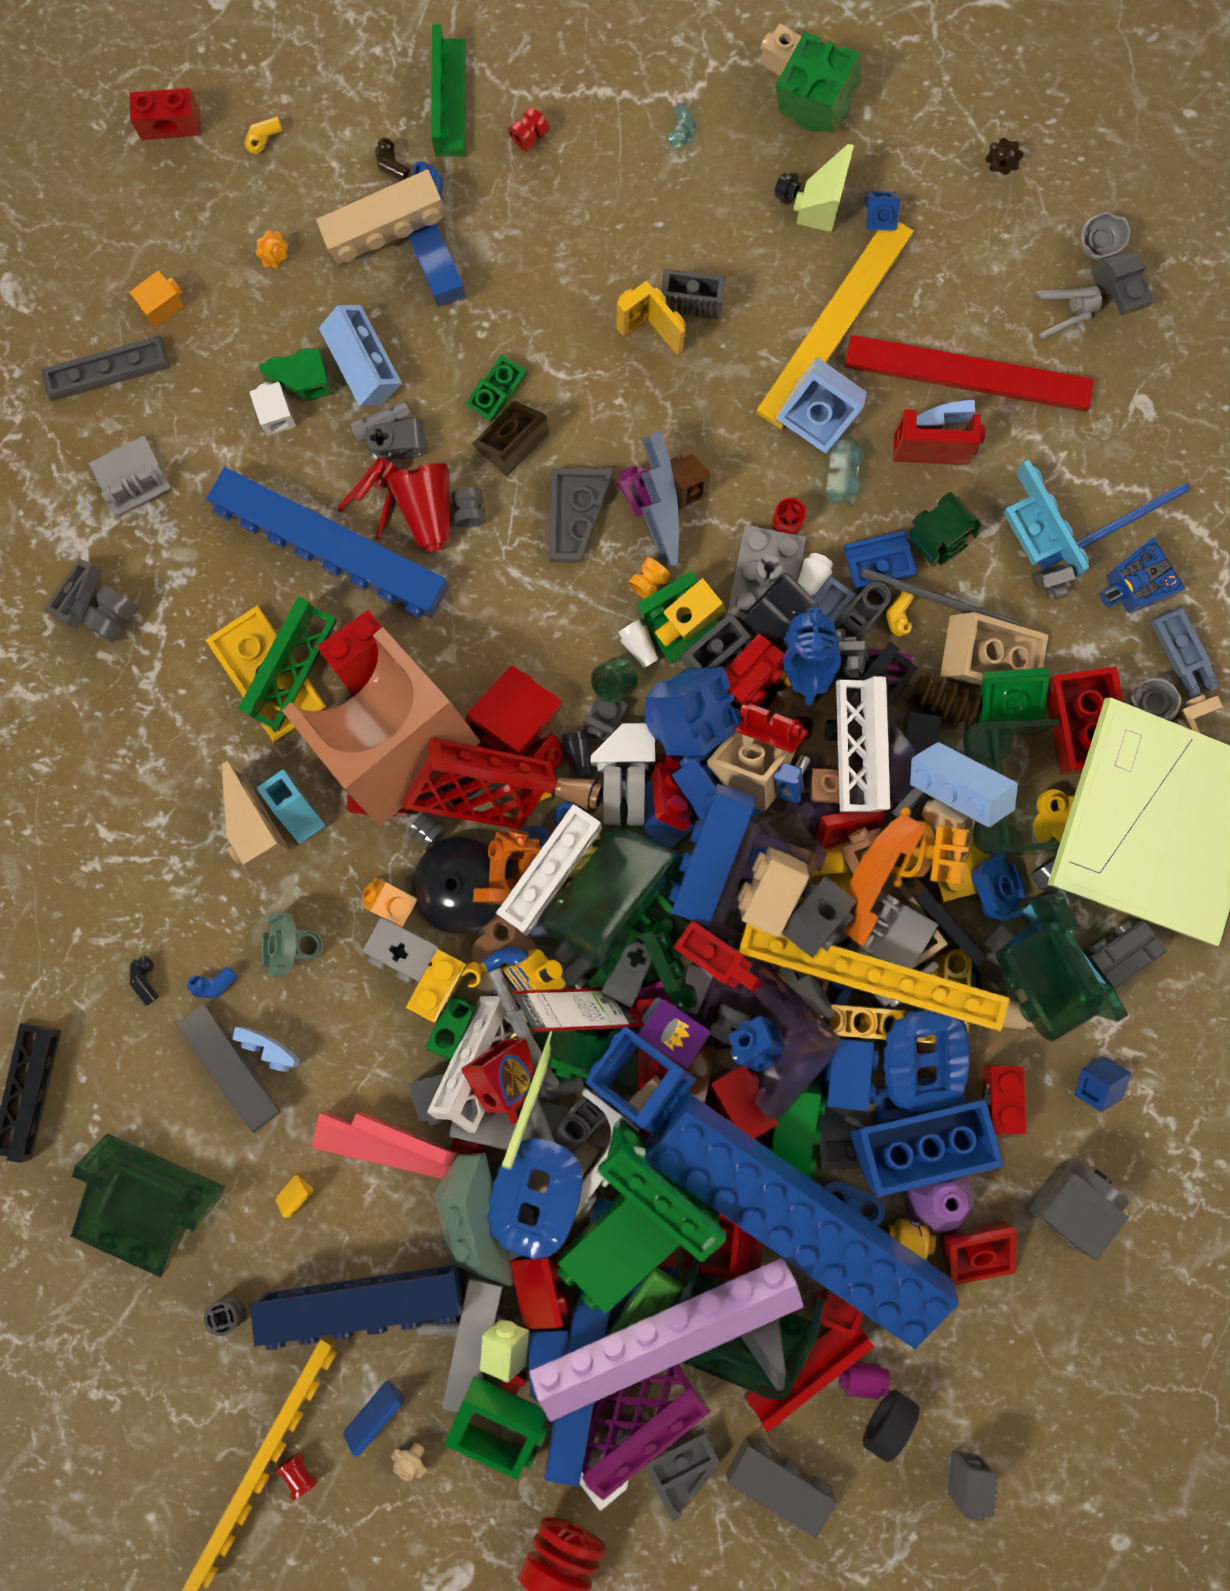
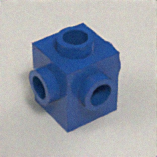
M761 1015L755 1019L742 1022L736 1031L728 1035L732 1045L731 1054L734 1060L739 1065L755 1071L769 1068L773 1065V1060L789 1051L777 1023Z

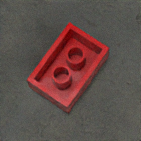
M1117 666L1053 675L1049 678L1047 707L1060 776L1082 773L1105 698H1114L1124 702Z

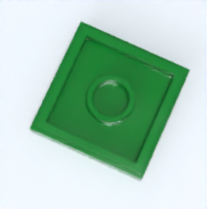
M1048 668L983 672L978 716L979 730L993 731L1043 727L1050 678Z

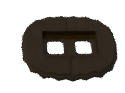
M792 686L776 693L774 699L767 707V710L770 711V717H773L776 713L792 720L799 716L809 717L813 721L811 736L804 738L796 748L790 765L795 766L799 757L804 755V758L807 756L810 759L805 770L806 772H810L812 768L839 770L838 742L825 739L826 722L828 720H837L836 687L829 686L826 693L816 695L812 706L806 705L804 695L794 691ZM846 690L847 701L855 709L861 703V696L854 691ZM853 718L847 725L848 734L857 741L862 735V726ZM856 751L848 757L849 767L853 770L863 763V759Z

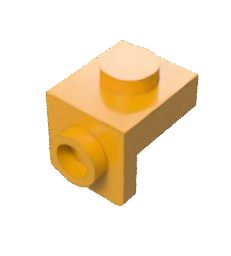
M375 878L364 889L361 906L403 928L417 902V898Z

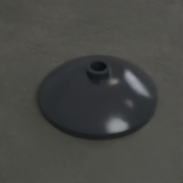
M453 837L436 843L421 857L414 872L413 895L417 898L416 905L418 910L431 925L448 933L464 934L483 928L497 916L496 913L501 907L500 904L473 902L474 889L488 888L490 858L487 845L471 838ZM451 879H455L457 882V887L453 891L449 889L448 885Z

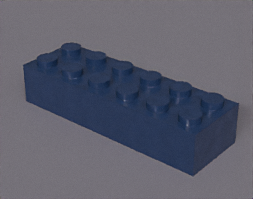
M452 1264L265 1292L250 1304L254 1347L265 1345V1350H275L286 1347V1342L299 1340V1345L317 1343L320 1341V1337L333 1335V1340L351 1338L354 1336L355 1331L367 1330V1335H375L387 1332L388 1326L401 1325L402 1330L418 1328L422 1326V1321L435 1320L436 1325L452 1323L455 1321V1316H460L465 1301L462 1268Z

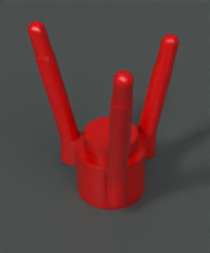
M377 457L373 466L369 467L363 478L337 507V510L342 512L355 497L357 501H361L372 486L379 490H384L385 487H388L376 533V539L378 540L382 538L394 496L388 485L387 475L399 471L392 462L382 457Z

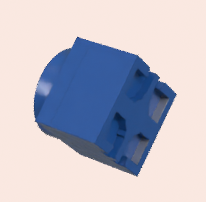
M724 667L685 669L671 680H663L655 684L648 696L645 697V720L652 736L663 743L667 755L704 756L735 733V729L742 722V718L738 708H733L731 702L735 700L734 695L727 692L730 684Z

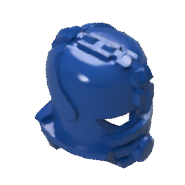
M816 606L810 607L808 612L794 617L785 634L787 652L783 660L784 671L789 678L792 689L804 695L806 705L808 706L813 705L816 695L827 692L841 664V655L838 649L839 635L836 633L835 623L826 614L821 613V608Z

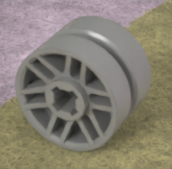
M604 767L603 825L620 826L622 812H625L628 826H644L645 767H628L626 780L622 779L620 767Z

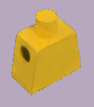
M702 578L663 612L669 621L654 633L666 647L680 635L688 642L727 611L722 601ZM684 615H692L689 622L681 623V618Z

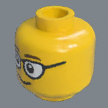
M898 1218L894 1221L893 1225L889 1224L887 1226V1234L925 1261L928 1255H934L936 1236L930 1234V1229L926 1224L913 1219Z

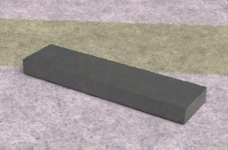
M160 336L47 367L41 369L48 398L51 401H56L168 369L170 364L163 340Z

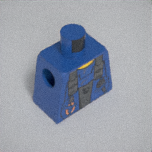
M1152 538L1106 575L1111 586L1100 592V598L1107 608H1111L1121 602L1126 611L1131 613L1172 599L1186 588L1155 538Z

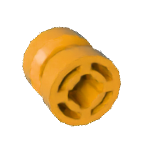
M648 557L641 565L642 570L640 574H634L628 581V584L638 595L646 599L657 592L661 585H666L671 579V574L659 562Z

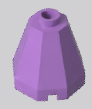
M966 1176L904 1191L907 1215L913 1220L926 1224L930 1229V1233L959 1230L975 1208L971 1180Z

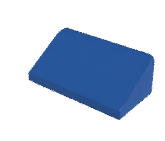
M385 1381L344 1431L346 1442L351 1454L355 1458L360 1456L405 1399V1395L389 1381Z

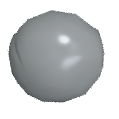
M1104 212L1091 217L1083 225L1079 242L1088 257L1100 261L1120 254L1129 243L1131 230L1125 217H1118L1110 212Z
M1149 678L1135 687L1130 703L1133 707L1171 721L1179 712L1181 695L1170 682L1164 679Z

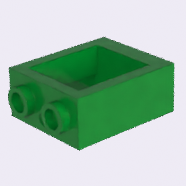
M474 1376L443 1446L518 1480L523 1468L525 1467L530 1470L538 1451V1449L534 1448V1445L541 1447L549 1428L543 1424L546 1414L542 1407ZM473 1412L527 1436L522 1449L468 1424Z

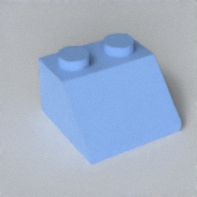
M816 357L796 383L776 419L826 454L863 409L867 392Z

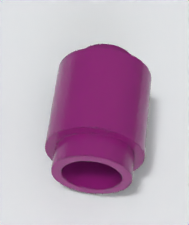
M856 1362L839 1375V1389H844L846 1397L877 1400L880 1396L887 1397L890 1387L888 1368H881L880 1364Z

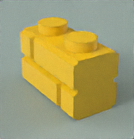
M439 949L435 952L431 960L432 965L427 967L406 1006L409 1010L434 1023H437L450 997L454 995L463 978L461 975L468 965Z

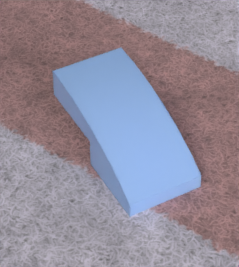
M975 400L951 402L932 408L917 416L916 428L942 429L945 424L969 423L975 413Z

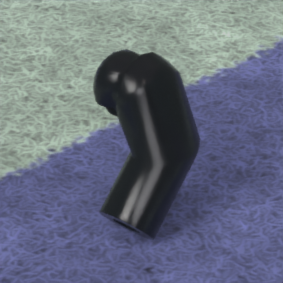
M142 956L138 960L134 959L130 964V986L145 1006L151 1004L159 997L147 981V973L151 972L154 968V964L148 956Z

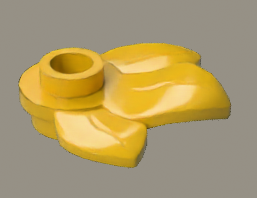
M1048 789L1041 793L1036 802L1038 814L1032 823V831L1039 844L1048 842L1052 837L1061 842L1075 796H1066L1065 793L1057 789ZM1056 800L1057 808L1052 811L1051 802Z

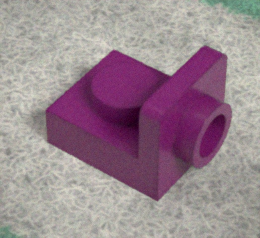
M632 465L619 473L620 478L615 480L614 484L616 488L621 489L634 516L639 517L643 514L641 507L652 503L641 473L648 471V469L643 467L636 468L635 465Z

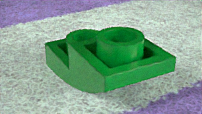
M500 354L485 380L483 378L480 379L465 405L492 422L512 398L528 372Z

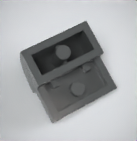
M730 612L681 654L682 661L687 669L724 667L725 670L751 642L749 639L751 636Z

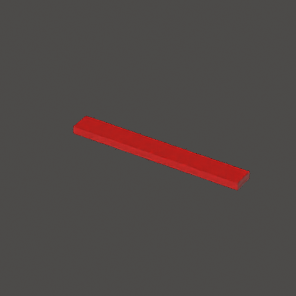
M852 334L849 338L844 368L1087 412L1090 407L1094 383L1092 378Z

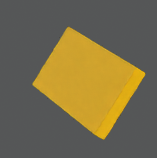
M257 605L205 639V641L244 698L278 634ZM289 660L285 667L290 666ZM302 669L297 670L298 675ZM292 672L280 675L277 681L280 692L291 689L295 683ZM307 678L293 704L308 711L327 710L328 707ZM274 688L270 695L275 694ZM287 696L282 697L283 703L285 702ZM277 699L265 703L260 715L274 721L280 711ZM287 717L279 731L261 723L275 744L297 730Z

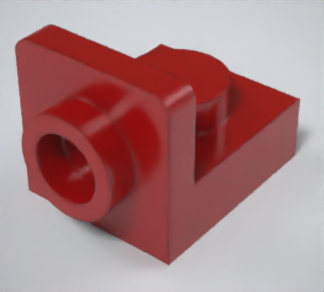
M826 1287L823 1292H817L811 1305L816 1322L854 1339L864 1316L862 1312Z

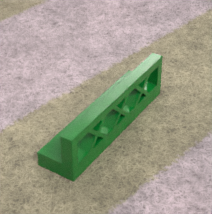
M432 24L431 139L435 157H465V38L444 39L441 24Z
M298 596L241 701L238 710L246 716L279 731L286 718L282 709L291 702H295L321 653L316 646L329 638L338 620L314 608L309 601ZM312 615L327 622L321 633L309 637L306 626ZM304 633L305 638L299 640L302 634ZM317 641L313 647L311 642ZM307 644L310 652L309 657L306 661L294 664L292 653L295 647ZM289 660L290 666L285 667ZM302 668L301 672L298 675L297 670ZM292 672L295 679L293 687L280 692L277 685L280 675ZM274 688L275 694L270 695ZM287 696L285 702L283 703L282 697ZM277 699L280 711L274 721L260 715L265 703Z

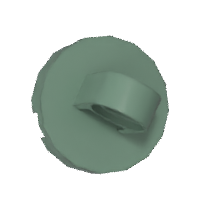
M272 912L268 917L266 923H272L269 933H263L261 943L262 966L270 969L266 973L268 977H286L291 970L293 962H309L321 954L323 950L321 937L313 931L296 930L294 918L290 913ZM302 938L309 939L312 942L314 950L311 955H306L300 950L299 943Z

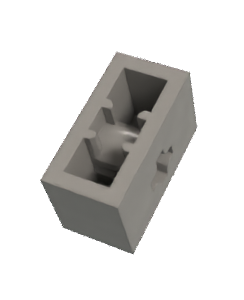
M380 917L362 952L370 956L367 962L382 970H385L388 965L398 970L397 978L413 985L415 980L420 982L427 967L432 965L431 960L437 949L441 950L442 948ZM406 945L404 951L408 953L407 958H400L396 961L398 955L393 952L395 947L402 948Z

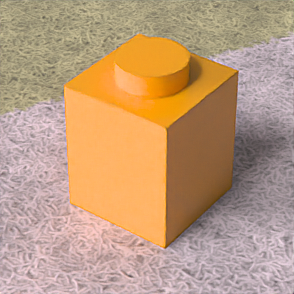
M159 270L129 292L155 328L185 307L179 297L183 293L172 277L166 280Z

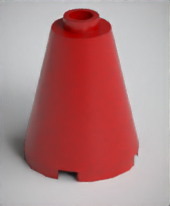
M446 463L425 464L418 466V469L408 471L407 468L387 475L388 485L418 547L425 548L426 553L444 550V544L450 542L448 465Z

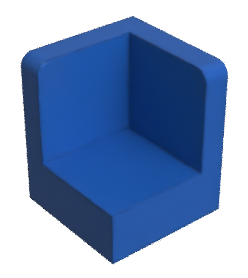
M1101 1057L1082 1068L1074 1095L1100 1112H1103L1123 1099L1131 1072L1110 1059Z

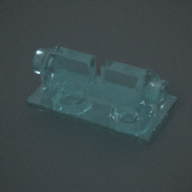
M849 436V444L845 440H837L835 445L831 447L829 468L831 470H840V473L828 474L825 494L828 497V502L840 503L841 499H845L850 507H853L854 496L859 494L860 482L857 472L858 466H862L863 449L858 445L853 436Z

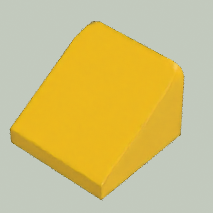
M295 1175L276 1197L277 1206L284 1218H290L295 1215L314 1192V1188L299 1175Z

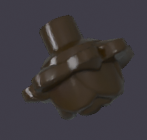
M1002 137L999 140V144L997 142L990 144V152L985 160L990 164L989 169L991 172H1000L1003 175H1008L1010 169L1015 171L1019 168V161L1024 155L1023 151L1019 149V142L1009 141Z

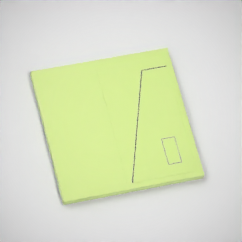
M1105 698L1047 885L1204 943L1219 946L1230 911V745L1114 698Z

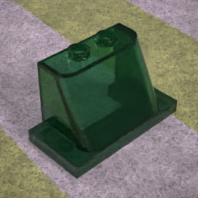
M1038 894L1029 899L1028 901L1037 919L996 952L998 963L1005 974L1002 976L1003 982L1011 993H1016L1021 1002L1018 1008L1025 1020L1029 1023L1032 1022L1035 1029L1044 1039L1053 1042L1096 1015L1115 1022H1119L1129 1016L1114 987L1100 983L1097 980L1076 942L1072 932L1080 928L1065 899L1044 894Z
M107 1133L74 1167L72 1177L87 1184L71 1237L161 1278L169 1268L186 1229L193 1232L197 1229L222 1197L225 1186Z

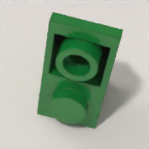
M319 348L301 349L294 355L287 357L276 356L269 358L265 363L258 364L259 370L266 382H279L284 392L302 402L333 394Z

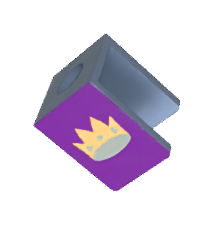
M659 997L654 999L642 1017L645 1025L634 1029V1032L639 1034L642 1039L686 1069L711 1034V1031Z

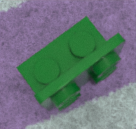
M692 570L637 604V614L644 625H647L648 631L670 664L680 660L681 654L718 623L716 620L688 642L680 635L667 647L654 633L669 621L663 612L698 582ZM684 615L681 618V623L689 622L692 615Z

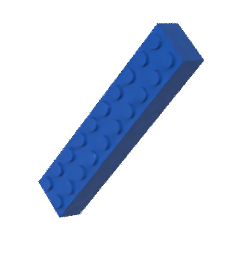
M689 1092L684 1096L658 1135L651 1134L646 1139V1162L914 1350L959 1305L954 1281Z

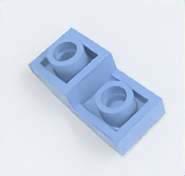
M235 1027L232 1040L242 1042L240 1048L260 1052L261 1046L264 1047L261 1060L270 1062L269 1068L288 1072L289 1067L300 1066L301 1060L281 1042L253 1029Z

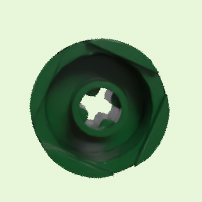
M953 492L944 495L938 501V506L930 512L928 510L920 512L912 520L915 527L908 533L911 542L932 567H936L937 562L941 566L956 557L968 547L966 543L968 537L972 534L976 539L983 529L982 523Z
M622 1028L552 1031L550 1055L555 1060L563 1061L571 1066L580 1068L586 1074H590L592 1066L602 1059L610 1047L611 1040L617 1033L622 1031Z

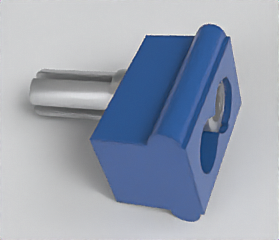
M801 755L795 766L783 763L779 772L774 773L776 794L779 798L795 803L801 801V793L804 789L803 774L810 762L807 756L804 758V755Z

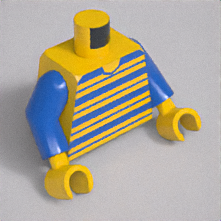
M505 946L483 959L484 963L482 964L476 962L469 963L461 975L464 976L468 972L474 973L476 977L469 982L468 987H476L484 973L500 967L503 978H505L518 1008L521 1007L512 991L563 989L566 986L565 981L561 977L563 972L562 966L558 961H549L539 949L526 951L523 948ZM524 1015L523 1018L525 1022L529 1023L528 1019ZM529 1023L528 1028L534 1038V1034L536 1032L533 1030ZM516 1033L512 1034L510 1039H514L517 1036Z

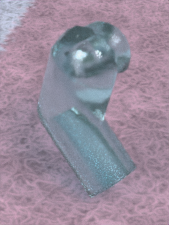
M685 102L676 105L673 109L678 124L675 127V131L669 134V141L676 148L681 147L682 144L686 145L696 131L695 122Z

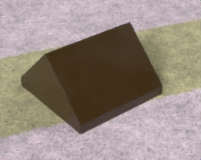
M514 401L472 444L507 477L549 435L547 417L540 411Z

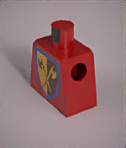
M526 1038L503 1039L461 1068L463 1075L483 1109L488 1113H506L510 1124H517L524 1105L523 1101L526 1099L535 1074Z

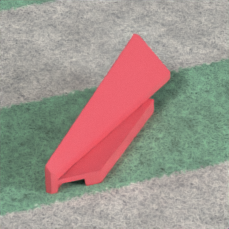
M328 1112L320 1113L312 1141V1147L318 1150L441 1179L457 1156L462 1154L363 1112L356 1113L353 1122Z

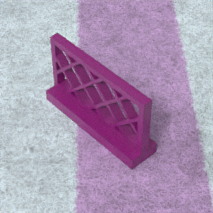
M679 1364L668 1368L665 1376L652 1375L639 1381L642 1382L639 1398L627 1397L630 1387L628 1386L594 1402L582 1467V1478L587 1488L604 1501L711 1412ZM651 1383L663 1384L660 1400L647 1399ZM672 1384L683 1385L686 1391L674 1401L668 1400ZM609 1403L616 1404L612 1420L600 1419L605 1406ZM624 1405H637L633 1422L621 1421ZM645 1406L658 1407L656 1416L649 1422L642 1423ZM598 1426L610 1427L606 1444L594 1443ZM618 1429H631L629 1438L621 1445H615ZM592 1450L604 1451L602 1460L591 1469L588 1464Z

